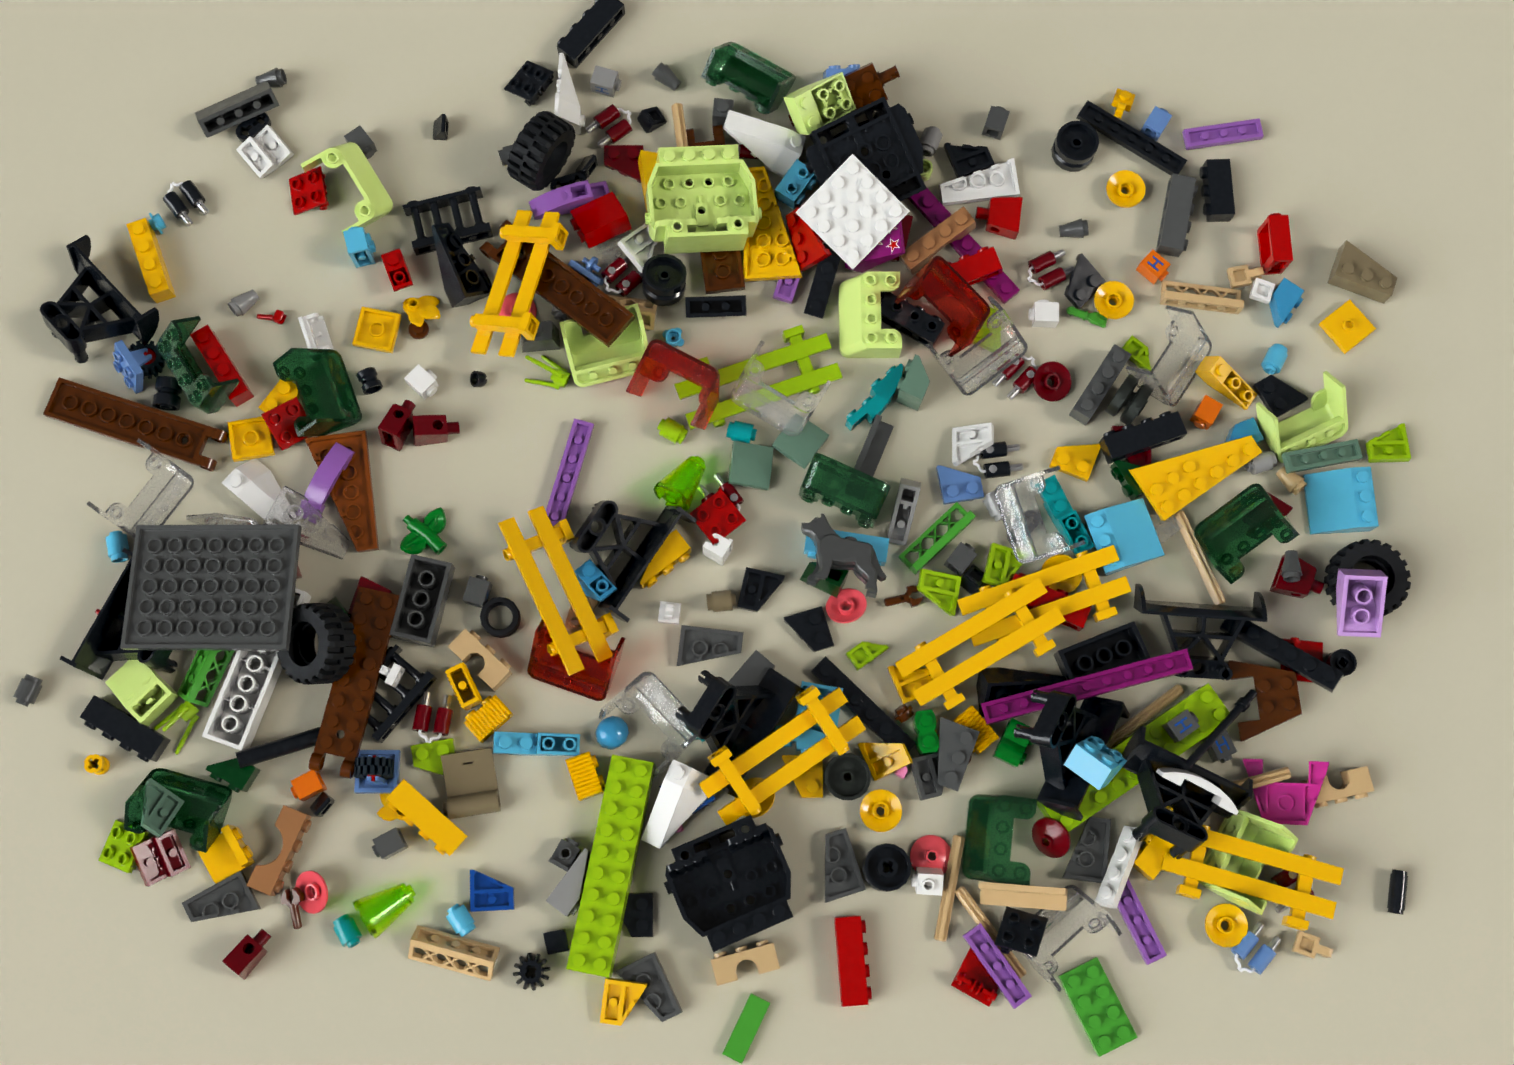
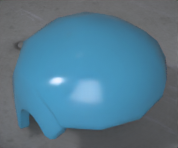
M610 716L599 723L595 735L597 742L603 748L614 750L624 744L629 730L622 718Z

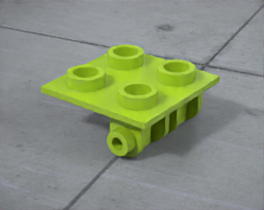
M115 820L98 861L126 873H132L133 869L136 870V862L129 847L148 839L149 832Z

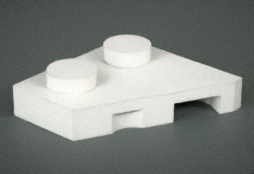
M643 224L620 240L617 245L642 274L644 264L652 257L658 242H654L651 239L648 225Z
M992 422L952 428V463L954 466L960 465L994 444V426Z

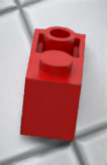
M400 248L381 255L394 292L413 285Z

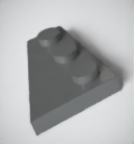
M682 625L677 666L741 653L744 632Z
M656 952L616 971L624 980L647 983V988L641 995V998L661 1022L683 1012Z

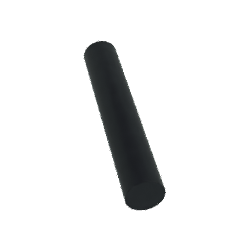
M320 727L235 752L240 769L315 746Z

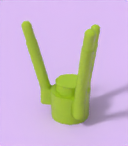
M528 355L525 356L527 360L551 372L550 380H553V383L525 378V382L549 386L559 390L560 386L566 387L571 376L568 370L560 367L545 355H542L541 358L555 369Z
M187 701L182 703L175 711L154 727V730H158L165 725L162 728V731L165 732L180 717L186 722L189 719L191 720L175 751L176 755L179 754L194 723L200 718L196 715L200 710Z

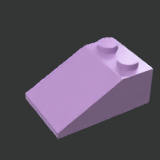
M1338 568L1336 584L1338 636L1381 637L1388 576L1381 570Z

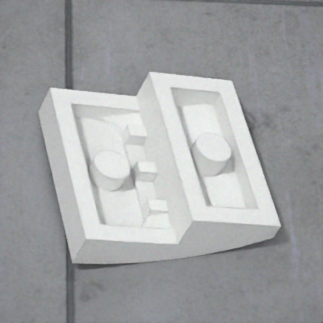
M266 125L254 138L249 136L236 149L261 179L275 171L294 155L269 125Z

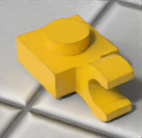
M1117 88L1111 106L1116 107L1115 117L1121 119L1124 111L1130 112L1135 94Z

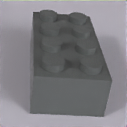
M411 554L390 630V635L393 638L430 647L435 646L455 572V567L452 563Z

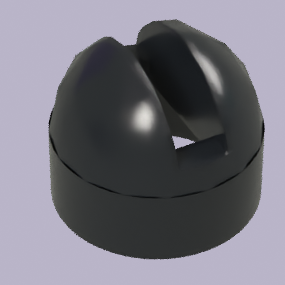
M473 371L470 375V383L473 387H483L487 383V376L484 372Z

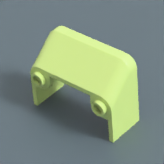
M348 142L328 148L301 163L305 173L324 163L326 167L331 169L344 165L364 200L358 202L354 209L359 221L343 231L356 226L365 228L392 211V199L356 143Z
M1323 372L1324 388L1314 393L1311 398V407L1281 422H1278V418L1260 402L1256 403L1258 428L1270 450L1275 453L1280 463H1283L1281 454L1285 452L1322 446L1342 437L1347 432L1346 386L1329 372Z

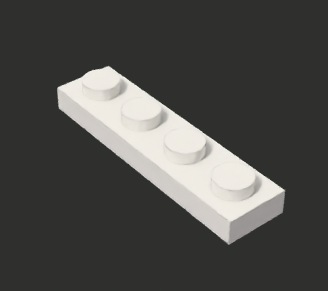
M1123 827L1095 899V903L1099 906L1117 909L1142 841H1139V838L1136 840L1132 834L1133 830L1137 827Z

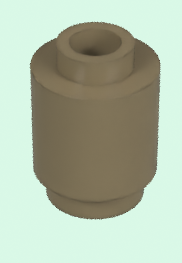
M731 590L714 591L711 594H706L708 611H731L733 606H737L736 594H731Z

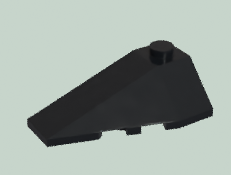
M449 223L431 226L444 290L452 308L465 306L489 296L492 284L488 274L484 269L480 270L474 262L476 258L473 254H468L463 247V241Z
M1001 667L985 668L979 672L976 684L979 713L984 717L981 703L1066 681L1065 676Z

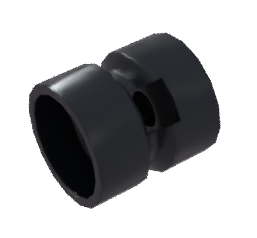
M170 376L156 377L155 390L158 392L154 394L152 406L167 411L179 410L181 397L178 395L182 393L184 381Z
M1339 649L1323 657V662L1344 673L1343 677L1353 673L1357 666L1354 654L1347 649Z

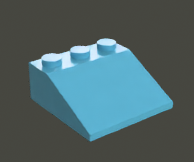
M1353 467L1303 475L1304 481L1307 483L1304 491L1310 535L1370 532L1379 526L1371 467Z
M1143 498L1084 515L1096 551L1114 545L1120 559L1117 562L1103 566L1106 576L1165 556Z

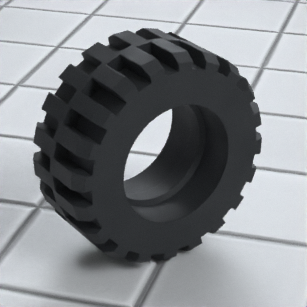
M549 111L538 112L536 116H533L525 124L512 145L513 148L507 160L509 175L533 191H541L548 187L553 179L559 175L562 167L567 162L568 156L572 152L571 149L574 146L576 137L573 126Z
M1362 539L1359 542L1355 541L1339 550L1329 560L1330 564L1325 569V573H1328V575L1324 577V584H1328V588L1325 589L1326 594L1331 595L1332 600L1330 602L1333 606L1336 605L1338 568L1353 569V566L1358 562L1367 563L1388 576L1383 614L1385 616L1398 609L1402 605V601L1406 600L1408 596L1406 590L1410 589L1411 582L1407 581V578L1411 577L1410 570L1406 571L1405 568L1408 565L1405 559H1400L1399 556L1401 554L1398 550L1392 551V546L1387 543L1381 545L1380 540L1374 539L1370 541L1369 539Z
M304 603L293 608L289 651H279L277 655L281 659L280 664L282 668L286 670L285 673L295 682L307 685L329 684L341 679L344 676L343 674H346L350 669L349 665L354 661L353 654L356 653L357 646H355V641L357 639L356 634L353 632L355 629L352 622H349L350 617L344 613L343 609L331 603ZM316 633L319 642L317 654L315 652L314 646Z

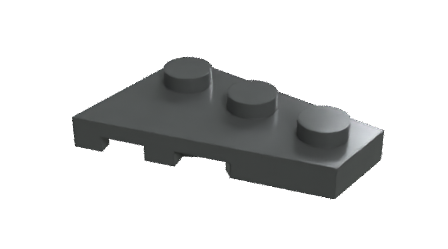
M940 717L938 784L958 792L980 732Z
M1098 817L1087 819L1062 878L1102 883L1108 864L1111 819Z
M846 828L825 835V903L866 890Z
M243 871L229 876L182 902L191 922L261 909L252 889L246 886L248 881Z

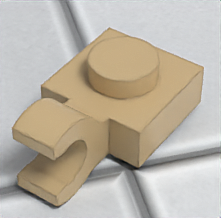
M1247 264L1231 267L1226 270L1231 289L1250 286L1252 280L1256 278L1262 279V275H1264L1263 267L1249 270Z
M1299 930L1295 937L1292 952L1315 959L1316 954L1331 958L1333 949L1319 945V937Z

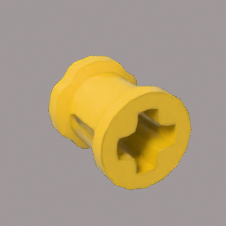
M97 754L89 755L84 760V768L89 773L102 775L109 770L110 762L104 756Z

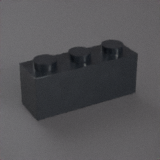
M1207 159L1203 166L1200 167L1199 172L1200 178L1203 179L1201 195L1205 199L1203 214L1206 215L1207 222H1230L1235 215L1230 159Z
M746 295L685 297L686 318L747 315Z

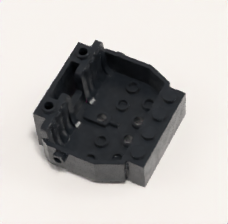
M885 96L812 131L810 134L814 145L806 150L808 162L805 165L809 174H814L819 187L853 154L858 160L868 163L867 169L900 202L927 189L920 175L923 173V147L912 125L914 124L913 118L899 103L889 107ZM874 111L880 113L878 118L873 117L872 113ZM865 113L868 120L857 123L855 118ZM846 123L848 128L833 137L830 130ZM825 137L827 142L822 144L819 138ZM862 148H866L868 150L867 155L861 154ZM884 171H888L890 173L889 178L886 179L883 177Z
M751 815L671 849L676 862L666 866L665 876L667 881L664 882L668 894L673 893L683 920L702 937L707 936L713 952L793 917L787 900L791 899V871L780 847L783 845L779 833L775 834L773 829L766 823L756 827ZM747 825L750 830L748 833H743L741 827ZM734 830L736 836L720 843L718 836ZM707 841L709 842L711 848L695 852V846ZM684 851L689 853V858L686 860L681 858V853ZM726 870H730L732 872V876L730 878L724 877V872ZM748 896L754 897L755 901L753 904L746 902ZM729 904L735 907L732 913H729L726 909Z

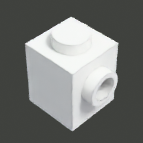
M1045 299L1035 302L1033 307L1029 309L1028 315L1029 320H1032V327L1056 328L1059 323V302H1049V300Z
M419 364L404 378L406 383L424 400L427 397L433 396L439 386L436 381L437 376L429 369L427 371L424 370Z
M916 867V874H912L911 886L915 887L916 894L942 896L944 878L942 868Z

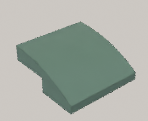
M796 412L774 441L772 447L805 469L816 456L818 450L827 441L829 434Z
M734 441L732 444L728 484L768 490L774 447Z

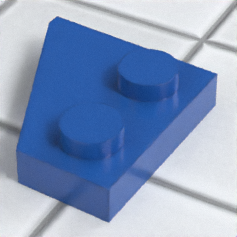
M470 870V912L515 910L513 887L476 870Z

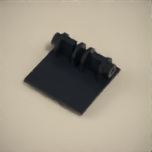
M527 60L504 90L526 99L524 102L528 106L534 105L539 96L543 95L541 91L545 92L553 82L554 72Z
M1006 906L994 945L1000 946L1001 952L1004 954H1009L1010 951L1014 950L1037 957L1048 918Z

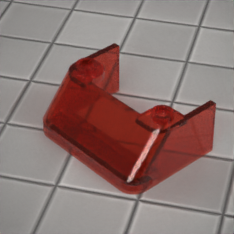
M935 256L905 285L895 300V303L899 304L907 297L919 300L924 296L950 322L947 327V333L949 338L955 342L948 354L950 357L972 344L990 314L988 303L941 256Z
M652 340L648 344L626 392L641 397L650 379L655 382H663L671 371L702 387L699 394L700 405L690 425L705 430L719 401V371L715 367L664 341Z
M542 619L535 631L527 668L528 674L536 680L595 701L604 700L619 665L625 638L621 637L615 651L611 650L613 653L612 657L600 663L597 662L595 656L576 650L585 669L569 676L559 654L551 656L547 650V645L553 641Z

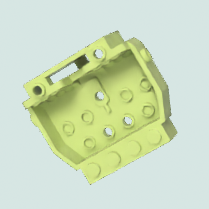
M738 144L658 148L656 163L646 190L647 212L645 213V224L649 227L651 239L654 242L663 241L664 254L744 250L747 238L753 237L758 222L762 219L761 207H758L755 179L744 160L739 159ZM710 181L712 184L707 185L705 182ZM686 182H691L692 185H691V186H687L685 183H686ZM702 209L705 213L700 214L698 210Z

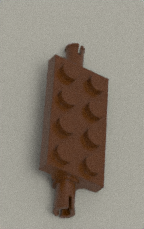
M871 62L844 75L856 107L855 110L884 96L888 100L883 86H885V83L900 77L896 65L879 73V71L876 72ZM789 114L788 117H789V119H790V122H792V123H791L792 126L794 127V123H793L792 118H791V116H790V114Z

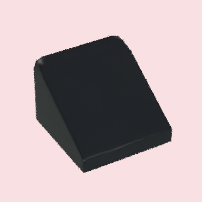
M657 106L642 110L637 118L646 133L652 132L667 122Z
M441 114L434 121L433 140L448 139L449 122L445 114Z
M596 155L586 156L576 169V172L583 173L587 179L598 165Z
M973 564L962 576L960 586L971 595L975 594L984 584L982 583L984 572Z
M322 792L312 803L310 809L316 816L323 817L335 800L326 792Z
M566 929L543 933L548 955L569 951Z

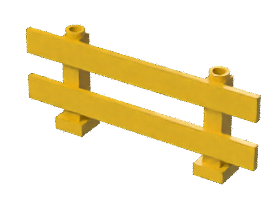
M517 210L513 225H505V227L500 228V237L506 239L507 243L483 314L475 313L470 318V326L477 329L471 353L486 355L494 331L505 332L498 353L499 356L514 358L521 335L527 340L534 341L540 322L532 313H529L547 254L550 245L556 250L563 251L569 234L563 225L558 222L559 212H545L540 227L529 226L533 214L532 211ZM523 242L534 243L511 316H500L499 314Z
M540 506L527 512L538 534L524 540L514 517L498 523L508 544V547L503 549V556L507 561L515 559L553 642L547 645V650L551 656L559 654L568 675L571 676L585 669L575 649L576 646L588 641L597 662L600 663L613 657L606 638L614 635L619 630L610 612L596 619L562 545L569 543L575 537L567 519H563L552 526L544 506ZM539 549H545L582 628L570 635L531 555L532 552Z
M1111 545L1092 553H1088V550L1076 554L1077 558L992 588L990 585L981 587L978 593L958 599L957 602L962 616L984 608L987 609L1004 599V594L1009 590L1015 588L1017 591L1037 578H1040L1046 587L1082 574L1088 588L1087 590L1038 606L1029 611L1034 619L1056 606L1064 616L1094 605L1097 613L1093 617L1097 623L1118 614L1115 606L1110 608L1109 599L1132 591L1126 576L1104 584L1100 582L1096 569L1120 560L1115 546ZM1013 615L971 637L974 647L996 639L999 641L1023 626L1017 616Z
M1040 578L1017 591L1015 588L1009 590L1004 594V599L928 644L925 641L914 647L916 651L895 663L903 678L924 665L933 678L932 681L912 692L920 706L925 705L942 694L946 700L943 705L948 711L966 700L962 692L957 694L953 687L1031 641L1036 647L1033 653L1037 658L1056 647L1053 639L1048 641L1044 633L1066 621L1058 607L1056 606L1034 619L1026 606L1048 592ZM1016 614L1023 627L944 673L936 658L1008 615Z
M811 685L795 696L800 705L807 706V709L732 761L729 759L732 753L725 745L707 757L711 765L720 768L699 783L707 798H710L728 784L731 785L738 796L735 800L717 811L725 825L733 823L747 812L751 816L762 811L761 802L836 751L839 755L846 753L850 749L847 742L866 730L858 715L838 728L829 716L848 702L840 687L819 700L820 691L817 687ZM818 723L825 734L824 738L752 788H748L741 775Z
M1202 825L1208 833L1207 840L1190 852L1189 859H1176L1171 854H1164L1161 870L1184 876L1183 884L1177 885L1175 894L1198 900L1202 890L1197 889L1199 881L1281 904L1291 907L1289 915L1283 916L1281 925L1301 931L1308 930L1310 921L1304 920L1306 912L1329 919L1334 917L1337 902L1310 895L1313 878L1340 886L1344 868L1316 861L1317 857L1304 854L1302 857L1210 830L1211 827L1207 825ZM1206 849H1214L1297 873L1295 890L1203 864Z

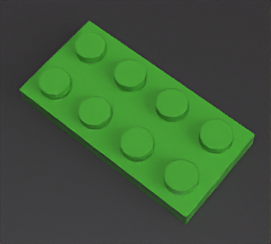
M1097 957L1058 976L1098 1057L1138 1038Z

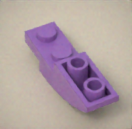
M588 180L546 192L529 201V205L533 212L534 220L543 219L545 212H559L560 215L569 214L574 208L606 195L610 191L606 181L589 184Z

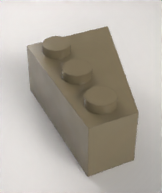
M1346 240L1338 249L1327 283L1384 304L1393 294L1397 277Z

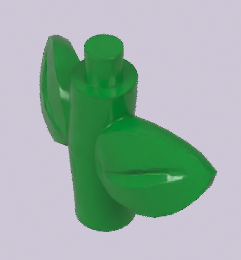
M441 507L429 512L424 517L423 522L417 518L413 519L409 515L403 519L411 533L403 538L400 544L402 551L416 555L421 553L427 545L437 555L444 551L447 544L438 536L446 526L445 513Z

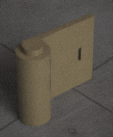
M492 747L441 755L447 792L446 803H443L444 816H448L449 819H456L501 811Z

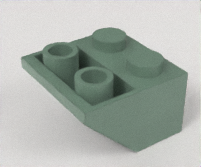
M915 354L913 360H908L903 377L900 378L896 387L895 394L898 395L896 402L918 411L930 380L920 357Z

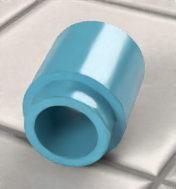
M1273 344L1268 349L1261 364L1266 373L1271 375L1280 373L1288 357L1287 348L1281 344Z
M122 531L110 532L109 536L106 537V545L111 562L119 563L129 560V555L122 552L123 548L129 550L127 534H123Z
M456 904L447 910L449 914L446 918L456 934L464 937L476 928L474 925L475 921L465 905L459 906V904Z

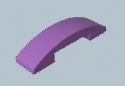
M337 442L334 444L314 474L302 499L298 515L317 524L326 507L324 504L342 470H346L355 453L354 451Z

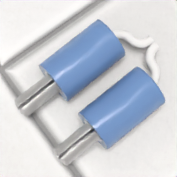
M1257 922L1251 931L1248 930L1247 935L1241 940L1240 944L1231 949L1232 953L1235 954L1234 959L1238 964L1237 969L1241 973L1243 971L1248 973L1255 971L1261 975L1276 956L1274 950L1281 942L1278 936H1275L1268 946L1263 944L1248 963L1251 970L1245 967L1241 968L1238 958L1244 960L1259 941L1257 935L1264 927L1261 922Z

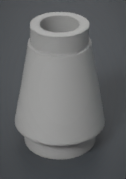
M252 289L232 298L228 306L237 317L243 316L260 298Z

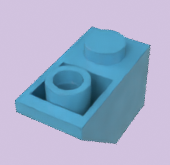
M1286 278L1278 284L1269 302L1274 326L1277 328L1282 323L1287 324L1293 315L1290 313L1293 307L1297 309L1303 301L1301 295L1304 290Z
M1253 417L1235 424L1230 429L1225 442L1252 435L1258 445L1264 438Z
M590 559L574 571L584 594L592 599L602 602L617 590L613 583Z

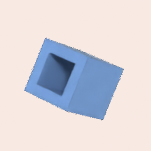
M1155 106L1140 132L1157 142L1172 115L1167 110Z

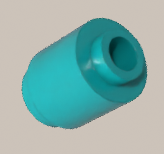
M740 421L729 422L726 437L731 438L732 441L750 443V441H755L757 429H753L754 424Z
M345 914L333 921L335 926L333 929L343 947L348 946V948H352L360 943L359 939L362 937V934L353 917L350 918L349 914Z

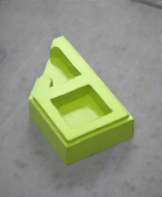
M1132 335L1122 349L1132 354L1129 358L1131 362L1149 374L1152 369L1149 362L1148 347Z
M862 641L848 651L846 656L858 671L889 649L887 645Z

